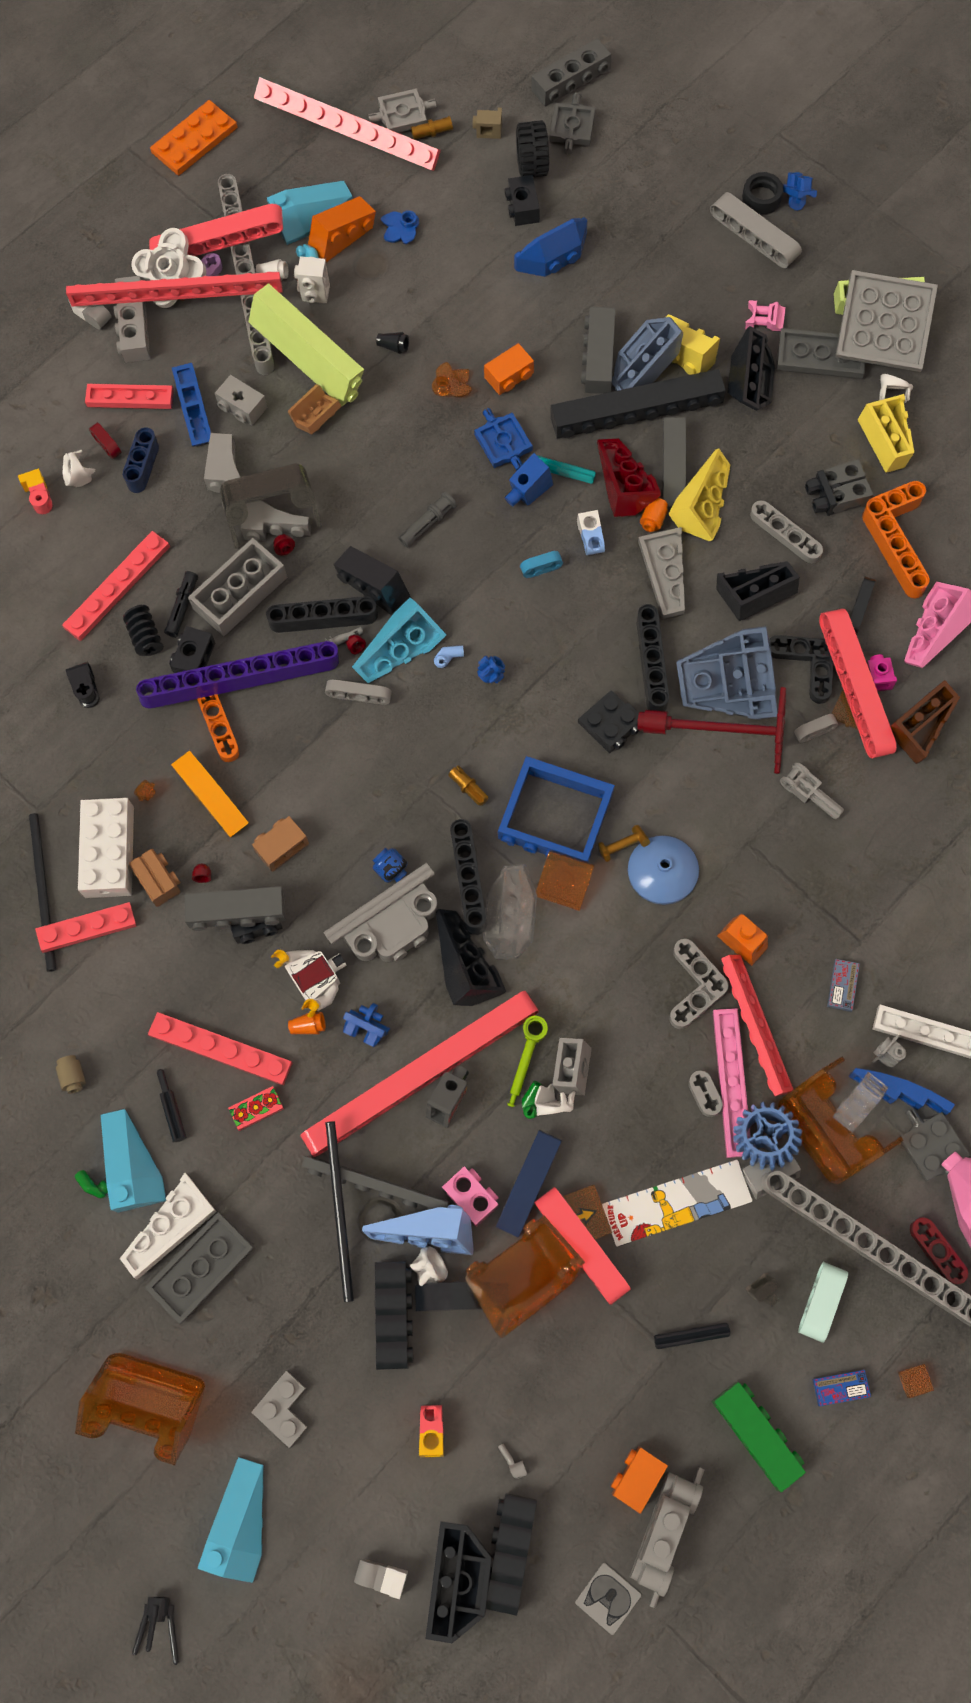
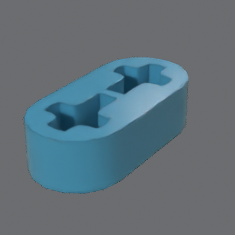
M551 551L524 560L520 564V568L525 578H531L560 568L563 565V561L558 551Z

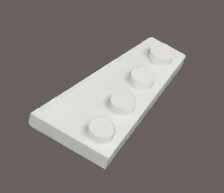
M186 1173L181 1177V1182L175 1190L171 1191L166 1197V1202L160 1210L155 1212L150 1218V1223L144 1231L137 1235L120 1258L136 1280L217 1212Z

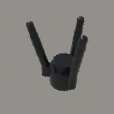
M148 1597L132 1651L133 1655L138 1653L147 1622L150 1621L146 1651L150 1652L156 1622H164L165 1616H167L173 1664H178L173 1617L174 1605H169L170 1598Z

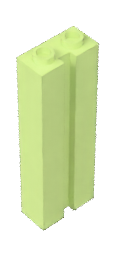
M269 283L257 291L253 296L248 322L309 378L320 385L329 396L337 399L341 406L345 405L348 401L350 403L353 402L358 396L357 391L362 383L361 378L364 369Z

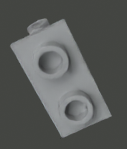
M898 1034L892 1040L887 1037L873 1052L876 1055L872 1061L873 1063L880 1060L887 1067H894L905 1058V1048L896 1041L899 1037Z

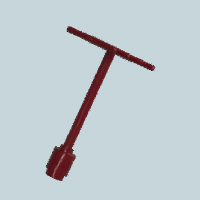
M780 688L777 726L672 719V716H668V711L645 710V712H639L638 730H642L643 733L666 735L667 730L678 728L775 736L774 773L780 774L785 726L786 688Z

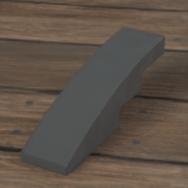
M663 418L662 486L663 500L667 502L668 509L672 508L675 500L686 487V418Z

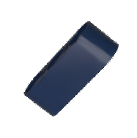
M148 427L141 428L136 432L123 469V478L128 489L133 493H140L145 490L159 450V444L154 431Z

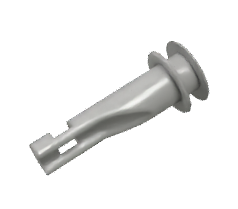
M359 627L333 638L329 636L330 639L327 640L325 638V641L340 645L346 642L350 635L363 634V630Z

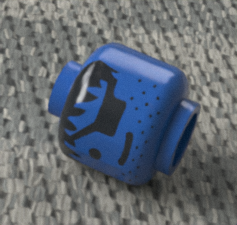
M385 848L372 860L374 862L373 870L386 883L392 880L398 882L407 874L404 870L407 867V861L394 848L389 850Z

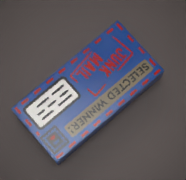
M865 1370L812 1379L818 1406L871 1397Z

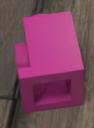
M881 654L872 656L867 661V665L877 692L892 690L897 682V678L894 675L891 658H884Z

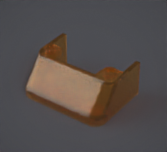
M843 1056L819 1070L784 1096L778 1104V1109L781 1106L785 1107L784 1114L792 1111L793 1118L791 1120L799 1121L797 1128L802 1130V1135L799 1137L802 1139V1145L826 1179L833 1184L844 1182L904 1141L900 1136L883 1148L881 1143L871 1135H865L858 1140L828 1099L836 1092V1082L829 1072L845 1061Z

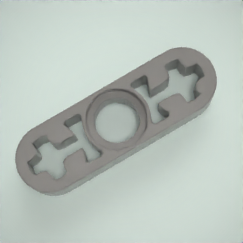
M328 680L325 694L337 699L387 705L390 703L392 691L383 686Z

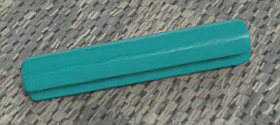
M538 456L549 467L550 473L590 484L595 480L596 472L593 470Z

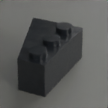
M785 561L759 566V569L750 571L740 569L738 573L725 575L724 572L718 573L716 590L736 618L741 621L797 594L800 577L790 563Z

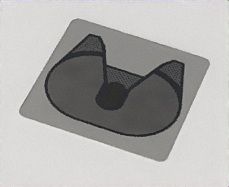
M603 1563L575 1603L608 1633L614 1635L640 1599L641 1594L606 1563Z

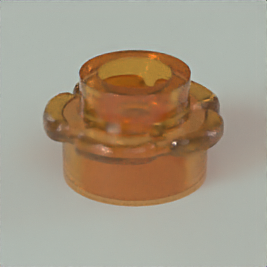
M144 780L137 786L134 794L138 797L139 801L144 799L148 801L155 794L153 789L155 784Z

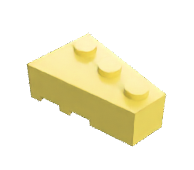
M668 314L666 317H671L683 332L680 352L672 362L681 366L689 375L708 371L716 362L720 338L717 336L710 338L704 335V330L699 328L695 331L689 328V323Z
M904 394L866 404L858 418V422L885 473L905 468L914 454L911 430L908 429L907 425L908 413L904 407Z

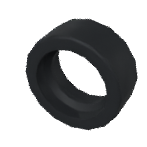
M768 172L755 173L745 182L742 194L743 203L760 215L772 213L780 205L783 195V184L774 174ZM757 187H764L770 189L775 196L762 200L753 196L751 190Z

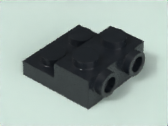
M612 690L578 719V723L609 754L614 749L619 750L627 742L626 739L631 734L634 736L640 731L638 730L639 712L628 702L625 704Z

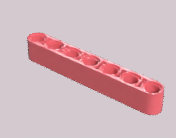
M267 204L179 229L187 236L189 241L187 255L198 256L278 234L283 230L282 208L277 204ZM161 235L154 236L149 240V250H154L158 247L157 244H159Z
M842 608L821 613L819 617L820 627L867 755L873 759L894 754L897 748L896 741L848 612Z

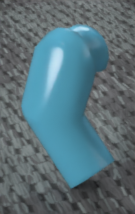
M303 244V246L299 245L296 248L298 257L319 258L318 252L314 247Z

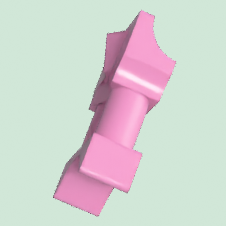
M749 300L748 309L751 310L753 315L746 321L745 329L749 326L754 328V325L767 326L772 331H781L784 324L786 307L780 306L778 302H774L769 306H758L757 301ZM756 314L768 315V317L756 316Z

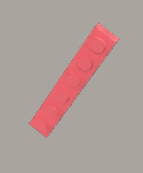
M151 531L62 624L63 628L79 641H82L170 548L169 543Z
M728 955L721 958L724 965L723 971L732 985V994L739 1003L741 1017L749 1029L750 1040L758 1052L759 1063L767 1075L769 1089L774 1093V1096L793 1092L794 1089L741 955Z
M157 1012L148 1032L150 1037L283 1086L293 1064L292 1061L159 1012Z

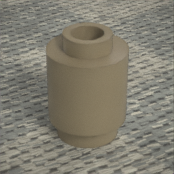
M75 1055L58 1059L56 1061V1072L61 1090L67 1091L68 1094L81 1091L86 1081L80 1061L76 1059Z

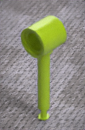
M540 1016L529 1017L523 1025V1033L527 1041L510 1091L512 1096L510 1102L507 1103L510 1107L516 1106L514 1102L516 1096L520 1095L536 1043L542 1041L547 1035V1023ZM539 1023L543 1029L541 1034L536 1036L530 1034L528 1031L529 1025Z

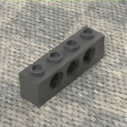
M597 38L533 74L531 91L544 106L556 102L564 95L572 93L578 87L589 83L594 78L610 70L612 54Z

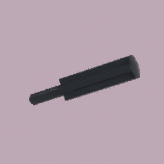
M159 1069L157 1070V1076L162 1093L159 1095L172 1142H180L187 1137L174 1092L169 1090L164 1070Z

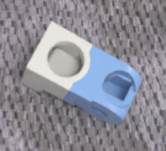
M598 510L579 513L577 525L586 555L605 552Z

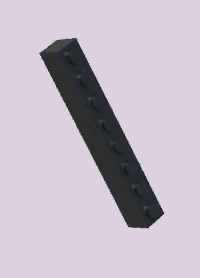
M716 369L551 405L550 417L556 438H570L577 434H589L600 429H611L623 424L630 425L637 421L653 420L660 416H672L679 412L695 411L707 406H717L724 402L726 390L720 371Z

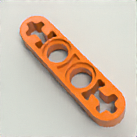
M218 695L209 696L211 699L209 701H206L205 697L198 698L199 706L219 757L224 762L235 761L239 757V748ZM211 707H217L219 713L216 716L207 715V710ZM224 726L227 728V732L223 736H217L214 733L217 727ZM223 742H228L230 749H232L231 754L227 755Z

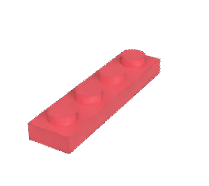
M87 384L85 404L87 407L172 409L174 390L172 386Z
M128 902L35 929L42 953L136 927V922L131 904Z

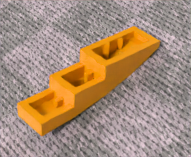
M190 750L171 764L229 837H232L249 823Z

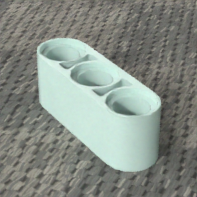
M824 1261L822 1262L799 1325V1333L824 1343L848 1278L847 1271Z

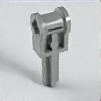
M797 762L792 765L793 769L788 775L780 779L781 785L805 803L810 799L833 819H837L844 809L819 789L822 782L812 775L805 766Z

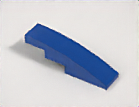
M193 363L172 367L192 447L209 443L211 430Z
M855 1068L849 1074L850 1078L889 1104H892L899 1098L916 1110L926 1104L936 1112H942L944 1116L950 1113L955 1105L929 1089L882 1072Z

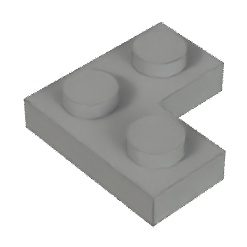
M286 1371L251 1413L286 1446L291 1448L308 1428L290 1410V1407L306 1390V1387L290 1372Z

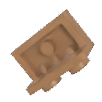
M316 384L288 410V413L297 428L313 434L342 406L337 399L326 395L322 387Z

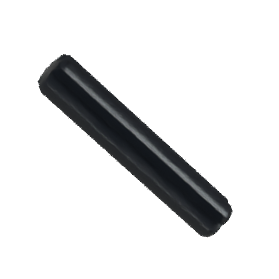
M721 1323L658 1334L654 1336V1343L656 1349L720 1339L730 1336V1328L728 1323Z

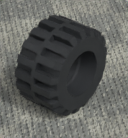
M544 121L518 123L516 127V148L520 175H533V177L547 176L549 172V144Z

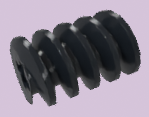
M146 605L134 606L123 615V621L129 631L128 634L132 639L131 642L134 650L139 656L155 655L164 648L163 643H160V636L157 635L158 630L155 628V622L151 620L152 614L149 613L150 609Z

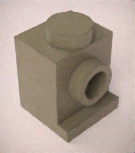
M498 108V111L477 110V116H473V129H476L477 138L501 139L502 108Z

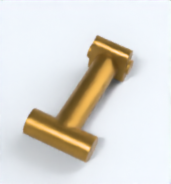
M635 825L632 828L633 834L607 846L603 842L598 844L599 852L606 862L610 861V854L637 842H640L643 847L650 844L649 838L639 825Z

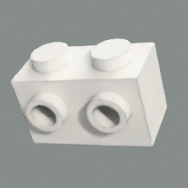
M300 256L299 265H295L294 277L298 279L297 291L300 292L302 301L327 303L330 283L326 260Z

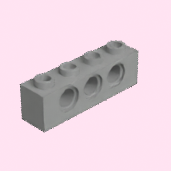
M141 277L116 278L115 283L140 281ZM146 302L118 303L114 306L115 317L118 319V323H115L117 336L120 338V341L116 342L118 354L123 355L125 363L151 360Z

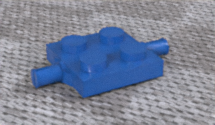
M487 408L482 414L488 422L484 426L475 429L474 435L493 468L507 462H512L517 471L523 465L519 457L533 451V446L513 412L504 417L495 418L491 409Z

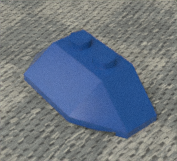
M585 217L582 219L573 218L537 237L526 245L522 251L514 255V269L518 272L546 277L551 273L558 272L568 264L575 263L581 258L587 235L588 220Z

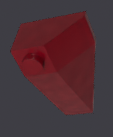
M619 438L597 440L608 499L614 517L637 515L660 497L661 492L656 479L652 474L648 475L644 471V466L641 462L637 463L632 458V452Z

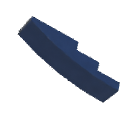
M541 1130L538 1131L498 1220L497 1228L519 1238L562 1140Z

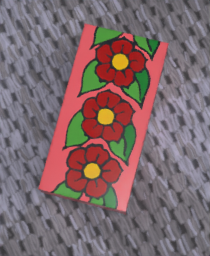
M274 1086L228 1108L239 1131L284 1110Z

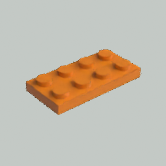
M208 100L150 147L151 153L179 176L238 128L237 122L212 101Z

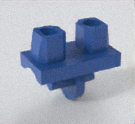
M789 172L787 184H783V192L790 195L788 203L793 210H801L805 206L806 195L813 198L817 196V190L811 188L813 178L802 176L803 174L800 172Z
M375 1003L370 1008L361 1005L359 1012L366 1016L350 1010V1012H345L343 1017L346 1020L343 1032L356 1037L360 1027L367 1030L368 1032L363 1042L372 1047L377 1046L382 1037L388 1035L390 1028L379 1023L382 1021L383 1015L377 1013L378 1005Z

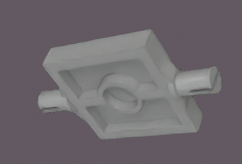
M417 88L378 97L380 112L368 114V118L372 123L382 120L387 129L397 133L411 130L412 126L427 123L425 110L437 108L435 98L423 101L419 97Z

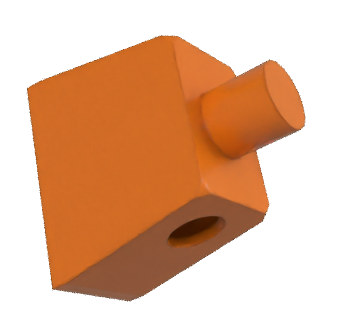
M743 914L734 917L717 935L719 939L738 955H741L751 966L768 948L767 934Z

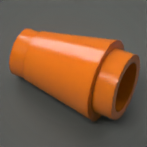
M316 1011L312 1018H309L307 1013L289 1020L288 1028L290 1034L319 1035L320 1032L326 1030L323 1013Z

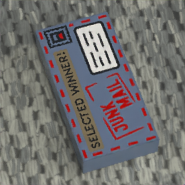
M839 959L834 960L827 1007L849 1012L853 1010L859 963Z

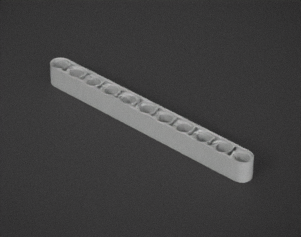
M231 174L220 176L218 187L224 217L243 212L235 177ZM245 242L231 246L236 275L254 274L255 268L250 243ZM254 294L240 295L255 368L259 374L268 375L274 370L270 341L248 322Z
M770 1171L763 1175L761 1186L766 1193L971 1327V1318L969 1316L971 1295L785 1173ZM774 1175L780 1180V1187L777 1190L772 1189L770 1186V1178ZM794 1190H798L802 1195V1200L799 1204H795L792 1201L791 1195ZM817 1204L821 1205L824 1210L823 1216L819 1219L815 1217L813 1212ZM838 1219H842L845 1222V1230L842 1233L836 1230L835 1224ZM861 1233H864L867 1237V1244L864 1247L858 1244V1236ZM883 1248H886L889 1252V1258L885 1262L880 1258V1251ZM906 1262L911 1266V1272L908 1276H905L902 1272V1267ZM928 1277L933 1281V1287L929 1291L924 1286V1282ZM952 1291L955 1295V1302L949 1305L947 1295Z

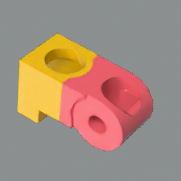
M39 468L18 475L25 492L30 491L29 501L34 510L42 515L49 513L52 510L53 504Z
M421 1405L420 1458L444 1457L442 1405Z

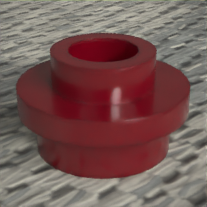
M286 534L279 535L274 539L273 549L277 555H287L293 551L295 541Z

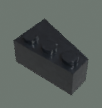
M352 546L333 564L338 572L337 577L343 583H348L364 596L373 598L379 607L391 615L411 598L397 570Z

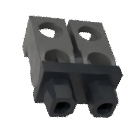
M859 459L825 471H817L816 478L806 481L805 484L808 495L819 493L820 496L812 501L814 512H826L827 516L857 506L864 508L867 502L873 498L872 490L867 478H865V473Z

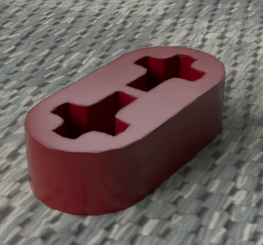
M98 422L88 428L93 438L111 459L122 453L116 442Z

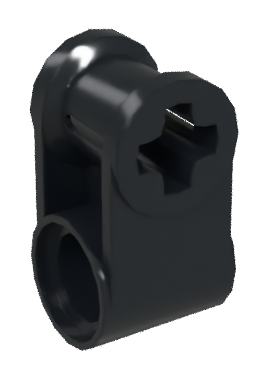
M87 661L66 669L73 693L79 699L80 704L85 708L96 706L100 698L89 662Z

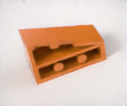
M359 196L312 216L308 245L317 250L319 258L325 259L328 262L373 228L376 211Z

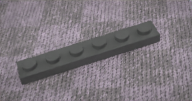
M305 1156L302 1166L308 1168V1173L320 1177L322 1173L331 1175L328 1161ZM340 1166L342 1184H345L347 1180L356 1183L355 1188L366 1192H369L370 1188L378 1190V1195L381 1197L393 1199V1196L403 1199V1204L417 1207L418 1203L427 1206L426 1210L437 1207L448 1208V1205H450L449 1200Z

